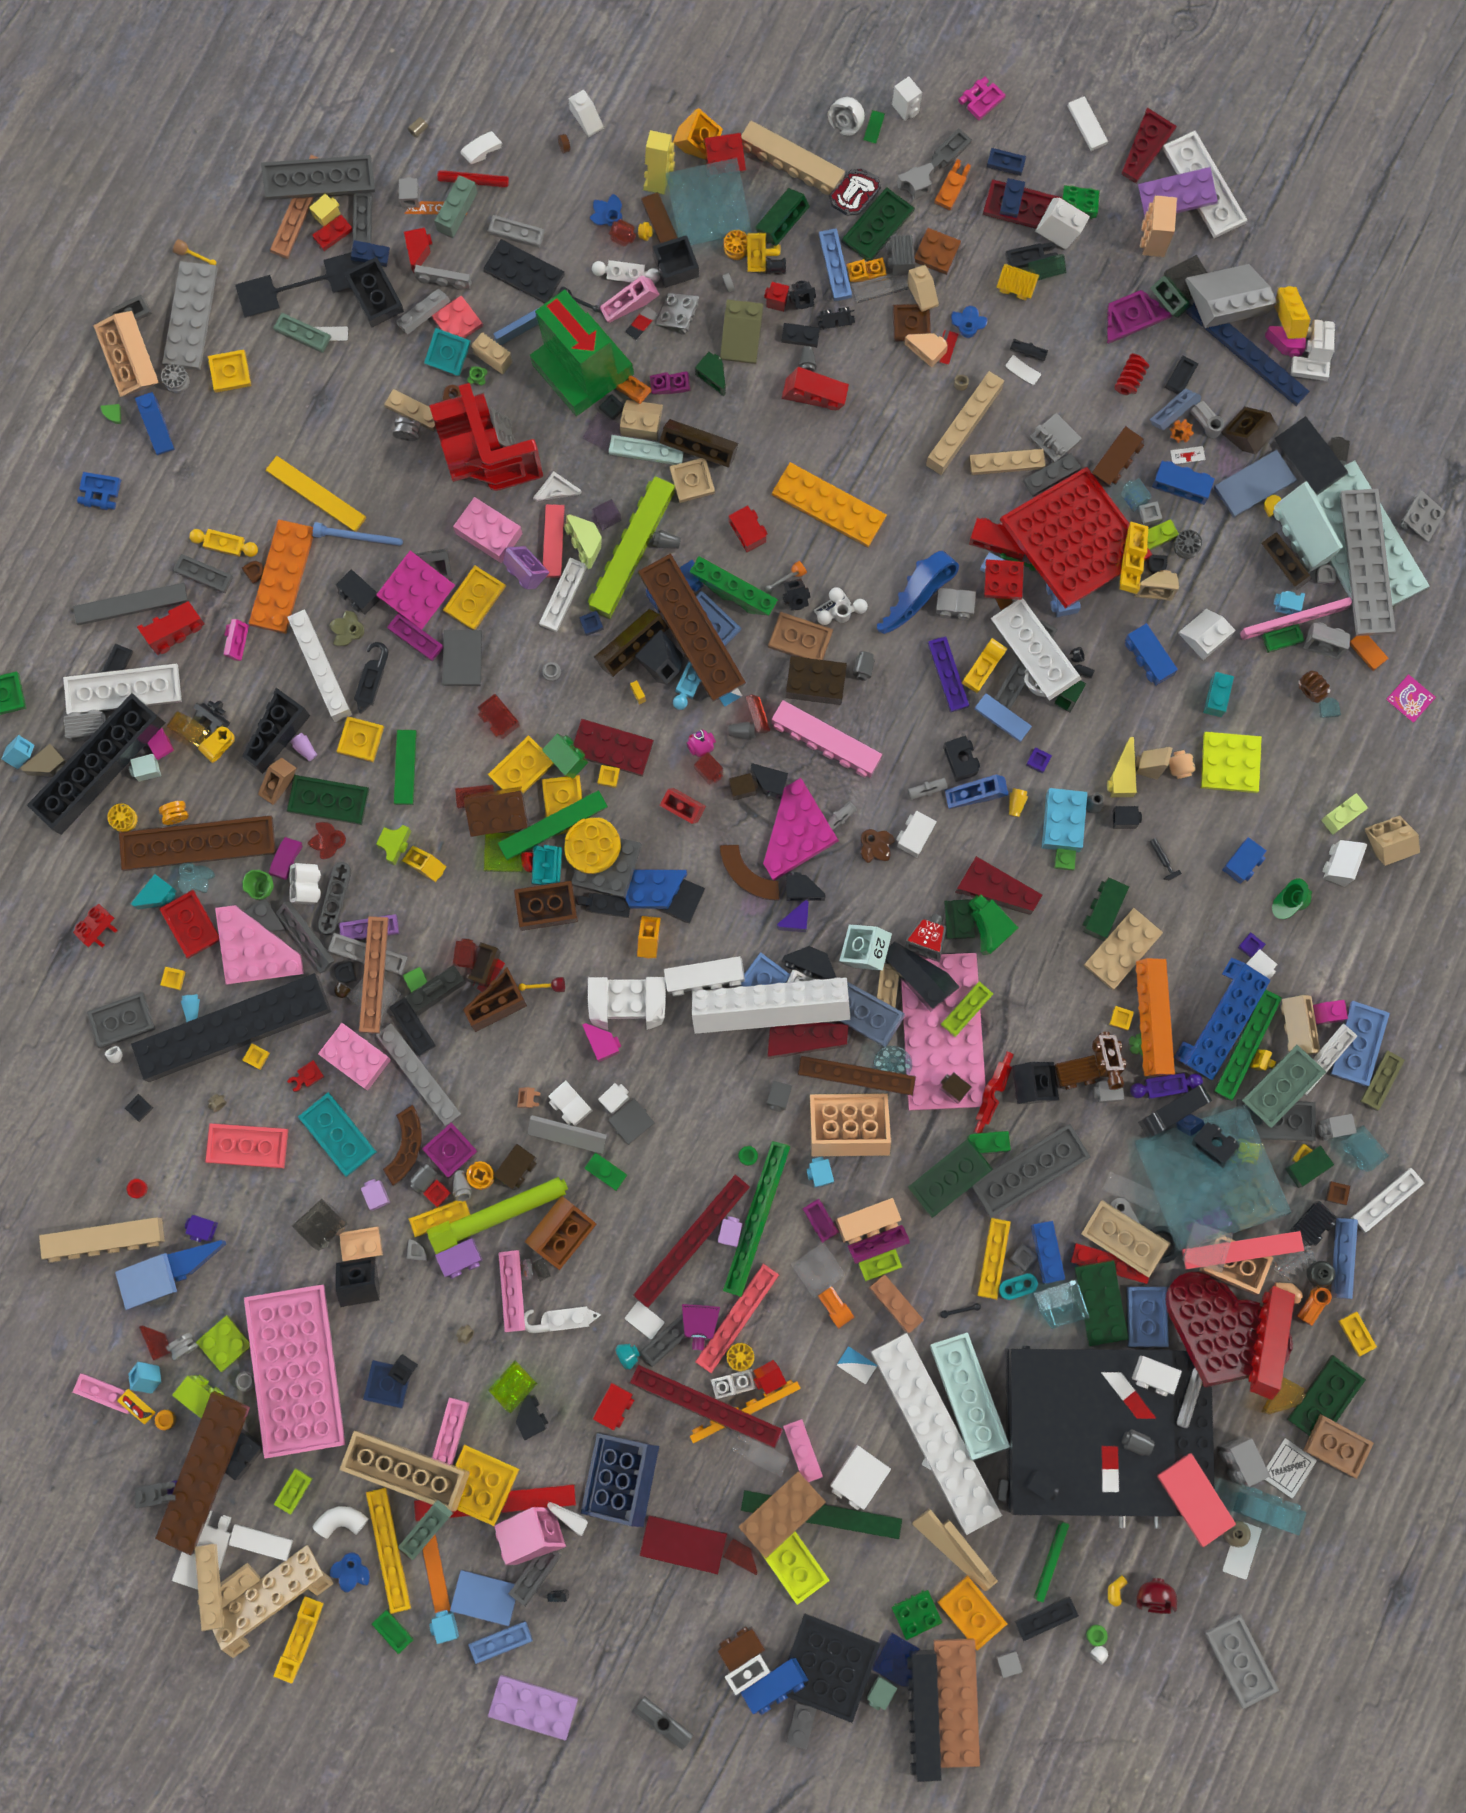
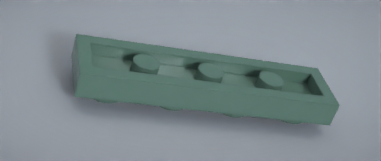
M437 1500L398 1548L414 1560L453 1512Z

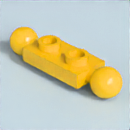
M193 529L189 534V538L193 543L199 544L203 542L202 546L205 549L240 557L241 551L248 557H254L258 553V547L255 543L248 542L244 544V537L207 529L206 535L200 529Z

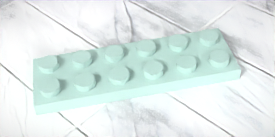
M968 1332L931 1344L932 1354L971 1461L1009 1449L1008 1440Z

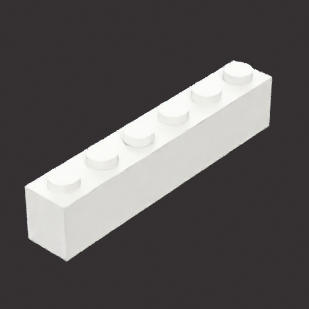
M305 609L288 616L287 618L334 722H337L347 716H351L352 713Z

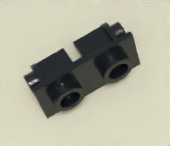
M849 307L838 308L839 312L832 313L831 310L820 311L821 315L816 316L821 317V321H818V327L823 330L835 328V320H838L839 327L852 325V323H855L854 315L851 316V312H854V310H850Z

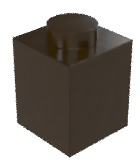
M751 773L729 778L733 801L756 795L755 789H758L756 778H752Z
M954 1072L951 1076L947 1074L940 1082L943 1085L940 1090L957 1104L972 1088Z

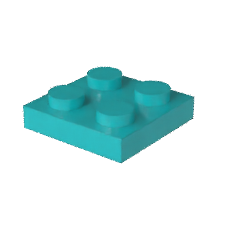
M435 328L424 363L460 376L471 341Z

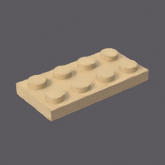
M1133 908L1084 966L1110 989L1114 990L1136 965V961H1139L1163 932Z
M1103 1200L1082 1232L1083 1236L1147 1277L1152 1275L1170 1245L1168 1241Z

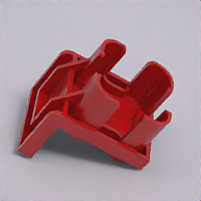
M470 383L458 386L461 396L429 405L453 482L470 477L487 482L491 490L499 491L543 477L535 439L500 448L484 393L474 396Z

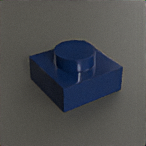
M597 611L579 617L586 636L604 630Z
M1189 1114L1178 1121L1176 1125L1178 1130L1192 1136L1200 1131L1205 1123L1204 1120Z

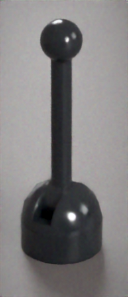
M564 286L560 288L559 293L566 290L577 303L593 309L596 313L600 311L598 305L594 306L573 297L571 291Z

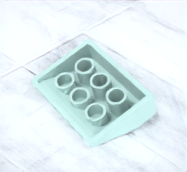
M1307 481L1275 505L1273 514L1280 521L1284 535L1291 541L1292 550L1298 554L1300 563L1308 573L1327 564L1342 549L1341 542Z

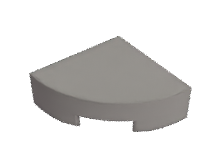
M409 1239L407 1259L427 1261L424 1247L417 1241Z

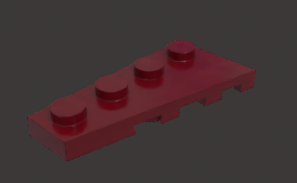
M1147 107L1121 175L1137 184L1175 132L1177 126Z

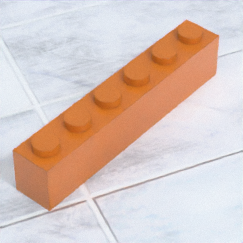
M1142 959L1136 961L1144 1076L1163 1077L1174 1075L1166 959Z

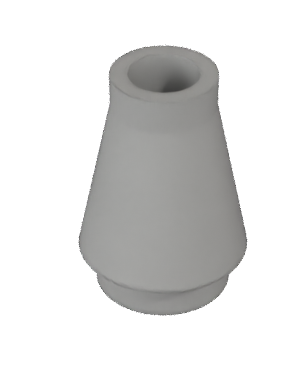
M454 1172L453 1196L457 1201H466L471 1198L472 1189L466 1179L465 1172Z

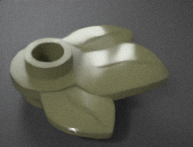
M345 611L343 618L334 619L329 625L330 629L337 634L333 642L336 646H347L352 640L360 639L364 635V626L358 621L357 615L352 611Z

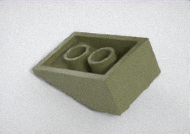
M727 299L720 354L722 360L756 364L763 303Z

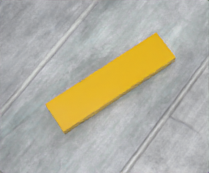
M990 1219L977 1296L998 1299L1011 1221Z

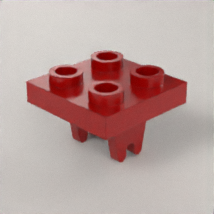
M986 559L984 597L1021 600L1024 562Z
M98 904L92 907L88 912V916L75 926L73 933L88 948L93 942H96L103 948L105 944L98 939V936L107 927L115 933L118 930L110 924L115 918L103 906Z

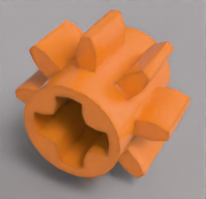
M1186 419L1182 422L1179 420L1174 422L1175 426L1170 428V431H1172L1171 438L1177 440V443L1182 440L1186 443L1190 440L1189 437L1194 434L1192 431L1193 424H1189Z

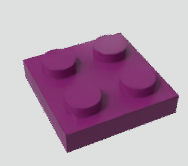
M452 1122L422 1148L448 1178L478 1152Z

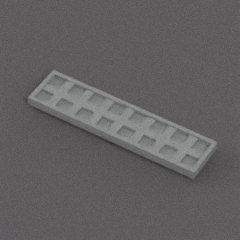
M1379 490L1341 491L1339 494L1356 636L1394 634L1396 631Z

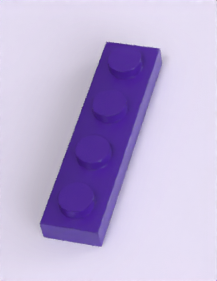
M944 636L928 641L950 712L969 708L947 637Z

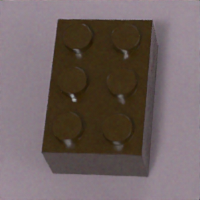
M791 656L785 698L841 705L847 663Z

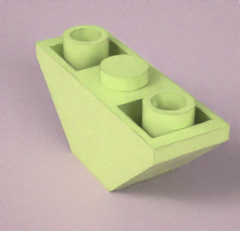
M570 514L566 515L565 531L567 535L570 534L573 547L578 549L581 562L585 563L587 569H590L601 549L602 537L595 523Z

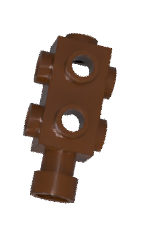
M1102 1032L1092 1043V1049L1097 1060L1096 1066L1100 1072V1077L1109 1078L1107 1080L1109 1089L1118 1090L1124 1087L1123 1077L1120 1074L1126 1068V1060L1121 1057L1120 1053L1122 1043L1117 1041L1116 1035H1110V1032Z

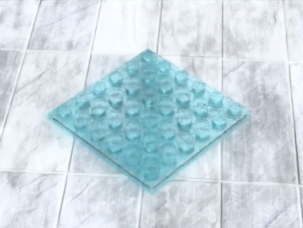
M1246 1104L1202 1118L1205 1124L1207 1122L1211 1125L1216 1124L1221 1128V1133L1225 1137H1233L1240 1146L1238 1152L1224 1169L1192 1145V1141L1199 1131L1189 1136L1176 1127L1158 1133L1149 1139L1146 1137L1135 1141L1136 1148L1178 1251L1291 1214L1289 1205ZM1219 1140L1212 1141V1144L1214 1146H1222V1143Z

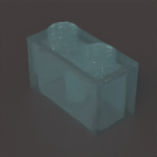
M1363 1125L1356 1128L1357 1133L1345 1137L1341 1142L1346 1153L1353 1155L1357 1160V1166L1361 1170L1368 1172L1377 1167L1389 1155Z

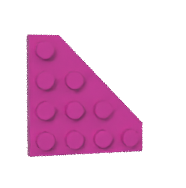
M801 778L784 788L763 864L774 881L839 842Z

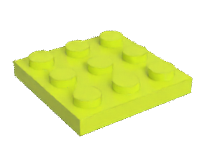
M1204 732L1201 788L1258 793L1262 737Z

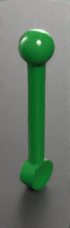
M1002 553L999 556L1000 558L1008 561H1020L1006 556L1005 553ZM1024 562V566L1029 567L1031 571L1036 570L1032 563Z

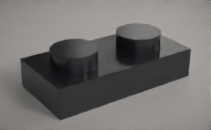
M784 323L781 343L817 348L820 328Z

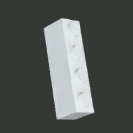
M740 956L664 969L667 992L673 994V996H682L687 991L697 992L710 987L711 990L722 988V985L730 984V987L740 986L741 982H745L743 963Z

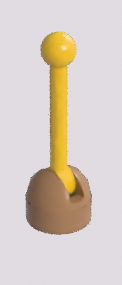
M180 239L175 242L173 253L182 256L188 253L209 263V265H216L214 259L210 260L189 250L186 242Z

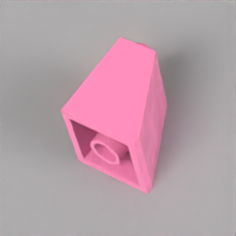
M532 1507L494 1526L496 1539L500 1544L501 1556L505 1565H518L566 1547L558 1518L549 1508Z

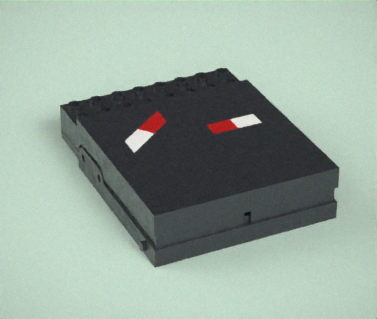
M1022 1346V1349H1005L1006 1438L1010 1446L1009 1449H1006L1007 1480L1009 1482L1007 1512L1012 1515L1119 1516V1528H1126V1516H1154V1528L1160 1529L1161 1517L1182 1515L1157 1475L1189 1453L1193 1455L1215 1490L1212 1386L1205 1387L1202 1382L1189 1427L1183 1428L1177 1425L1191 1375L1195 1368L1187 1350L1030 1349V1346ZM1140 1356L1182 1371L1174 1394L1168 1393L1166 1397L1156 1393V1388L1148 1386V1389L1136 1385L1137 1381L1133 1380L1132 1377ZM1132 1429L1149 1436L1154 1441L1151 1454L1149 1456H1141L1124 1449L1122 1439L1125 1432H1129ZM1035 1469L1059 1484L1057 1487L1059 1492L1053 1500L1050 1499L1048 1502L1025 1487Z

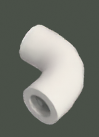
M337 1506L323 1513L313 1524L312 1528L326 1539L338 1527H346L357 1535L369 1518L352 1507Z

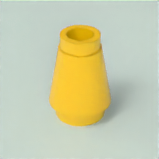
M1016 788L1012 789L1009 797L1008 815L1020 817L1028 799L1027 791Z

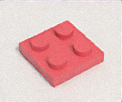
M462 295L432 315V319L441 330L462 338L468 337L483 326L481 320Z

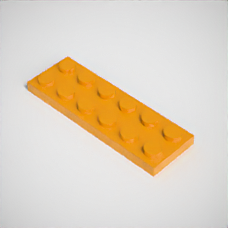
M791 462L772 491V496L868 548L887 517V514Z

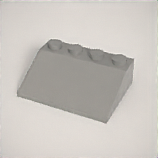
M1250 264L1185 279L1205 328L1268 314L1277 304L1271 287Z

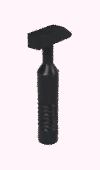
M1154 838L1149 841L1163 866L1170 872V875L1163 879L1170 881L1181 875L1180 870L1173 872L1170 861L1157 839Z

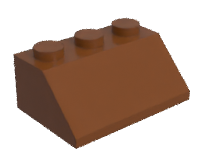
M561 1196L525 1240V1243L560 1270L597 1223L565 1197Z

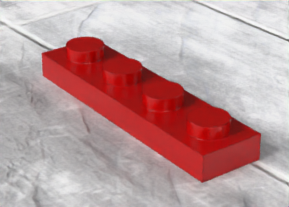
M1075 1243L1070 1263L1087 1265L1114 1260L1117 1276L1148 1284L1149 1277L1115 1255Z

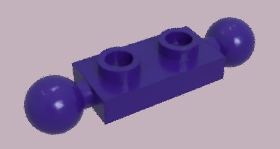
M1184 1073L1150 1078L1145 1080V1086L1141 1083L1133 1084L1130 1088V1093L1134 1098H1142L1147 1093L1148 1099L1183 1094L1188 1092V1086L1194 1089L1203 1084V1079L1198 1074H1191L1188 1079H1185Z

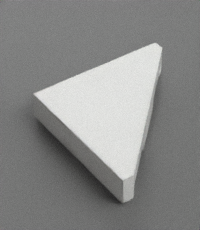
M553 471L533 499L535 501L580 495L582 492Z

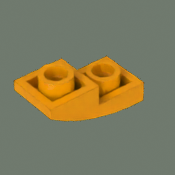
M883 257L867 262L863 259L847 264L850 282H863L888 277Z

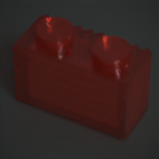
M493 694V696L477 707L480 712L478 716L484 723L488 722L491 725L489 729L495 737L500 736L503 740L520 726L519 721L496 694Z

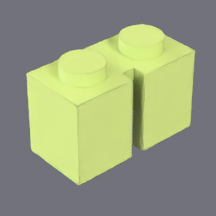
M1356 793L1327 814L1321 821L1334 835L1367 810L1368 807Z

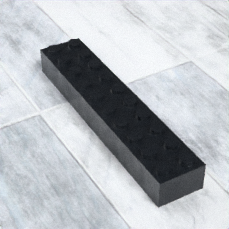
M314 973L131 1043L143 1080L152 1082L332 1011L319 976Z

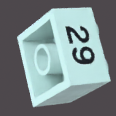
M849 925L840 962L853 968L882 971L892 933L875 926Z

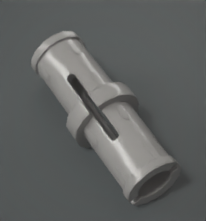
M943 777L929 783L926 781L920 786L908 788L911 800L925 795L931 796L932 793L948 789V786Z
M849 801L839 811L833 812V816L827 822L832 830H834L840 824L843 825L845 820L856 812L857 809Z

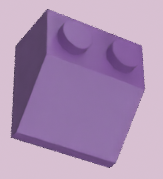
M526 546L508 547L506 549L503 563L507 567V571L516 576L523 588L536 589L550 573Z

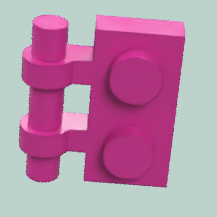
M985 76L981 80L978 79L972 88L965 90L958 99L961 105L970 102L967 105V110L979 121L1003 101L1006 96L994 83L987 87L986 84L989 80ZM978 91H979V92H982V93H981L980 95H978L977 97L975 96V94H976Z

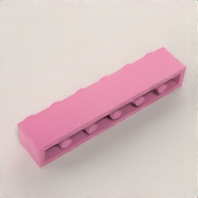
M782 700L772 718L771 724L774 725L773 728L777 731L789 733L792 739L807 743L806 746L812 750L818 749L822 751L823 755L829 759L835 758L840 761L839 763L843 767H851L857 770L856 773L862 777L868 776L871 778L882 758L880 752Z

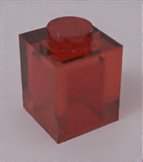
M709 752L694 764V769L709 785L712 782L717 783L723 777V767Z
M463 938L461 941H456L453 964L456 967L473 969L477 952V945L473 943V940Z

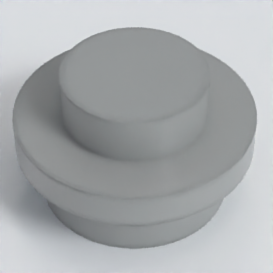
M549 662L544 665L542 674L546 680L555 681L561 675V668L557 663Z
M248 1371L239 1373L235 1379L236 1387L243 1392L250 1391L255 1386L254 1375Z

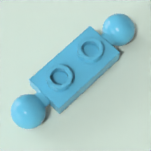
M688 662L675 692L680 694L673 699V706L678 710H683L687 707V697L693 699L701 682L690 662Z

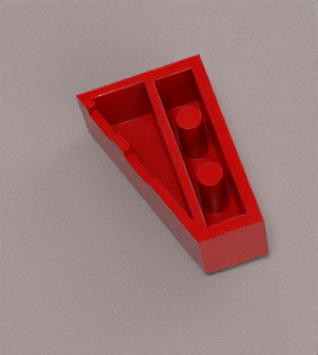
M189 601L169 610V615L161 619L158 616L153 618V623L145 627L142 624L137 626L140 633L157 655L168 652L171 646L183 642L188 635L198 632L205 625Z

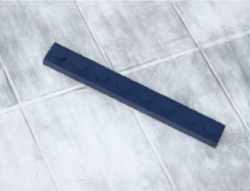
M1195 302L1187 309L1186 314L1292 404L1297 406L1308 395L1310 391L1230 323L1205 328Z

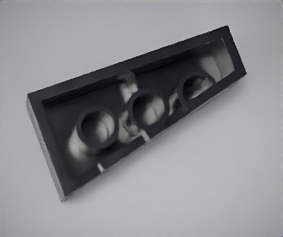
M275 688L274 696L271 702L268 703L263 718L260 719L255 734L252 735L242 755L248 764L262 774L310 717V714L304 707L278 688Z

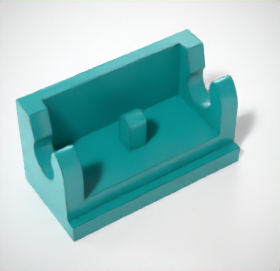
M544 845V847L534 846L532 884L540 886L560 882L562 847Z

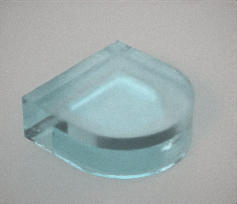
M1326 698L1320 703V718L1339 717L1341 715L1340 706L1336 699Z

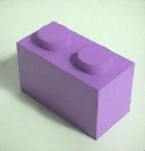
M472 1238L435 1255L444 1277L450 1276L451 1279L462 1275L461 1271L466 1268L470 1271L479 1267V1262L483 1261Z

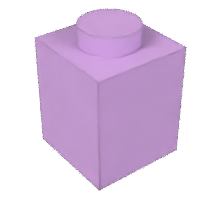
M373 1179L364 1183L365 1187L361 1188L369 1210L374 1211L390 1204L382 1181Z
M728 1216L727 1220L723 1219L718 1243L737 1247L742 1223H739L738 1218Z

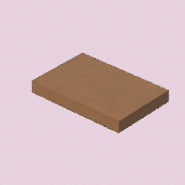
M780 612L768 648L796 657L823 660L833 629Z
M1320 1415L1303 1451L1357 1479L1374 1443Z

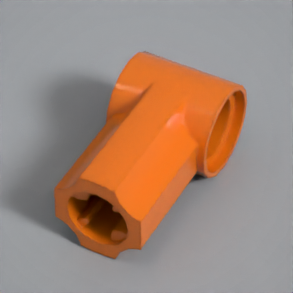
M832 1286L818 1295L838 1329L855 1318Z
M1322 1287L1313 1288L1297 1317L1313 1326L1324 1307L1332 1299L1330 1291ZM1319 1291H1322L1324 1299L1319 1302L1316 1295Z

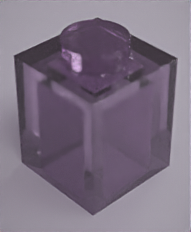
M612 499L592 509L593 516L591 519L596 527L599 526L602 531L621 521V514Z

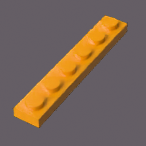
M791 1379L782 1386V1389L776 1392L774 1390L767 1395L764 1393V1398L758 1401L754 1398L746 1402L747 1407L741 1409V1411L752 1414L801 1388L797 1381L793 1383ZM710 1421L711 1425L706 1428L701 1425L693 1429V1434L690 1435V1438L695 1443L725 1427Z

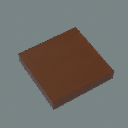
M918 304L893 305L894 342L905 341V337L911 334H931L930 309L921 311Z

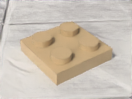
M700 458L669 466L679 503L715 494L705 459Z

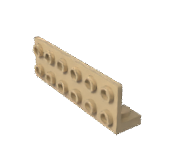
M308 1545L261 1578L259 1582L222 1609L224 1628L213 1629L212 1631L223 1652L232 1658L236 1657L250 1646L244 1636L307 1589L318 1596L334 1584L332 1579L321 1570Z

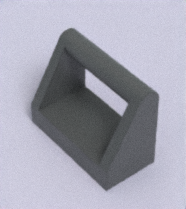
M447 548L415 553L425 562L445 560L447 574L442 575L449 581L452 580Z

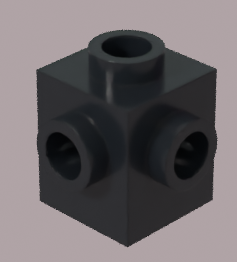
M804 280L791 284L792 291H789L790 302L794 303L796 309L814 307V298H816L815 287H811L810 282Z
M801 578L783 583L785 593L782 594L785 605L788 604L791 611L801 610L809 606L810 592L808 587L805 588Z

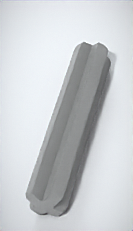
M1196 1368L1193 1369L1177 1421V1425L1183 1428L1189 1427L1202 1385V1380Z

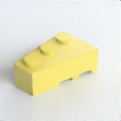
M650 130L645 152V164L647 165L648 172L645 171L644 173L646 180L643 190L665 194L670 172H673L675 168L672 135Z

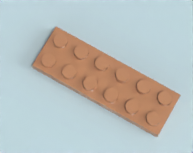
M975 1639L934 1640V1651L937 1654L941 1768L979 1767Z

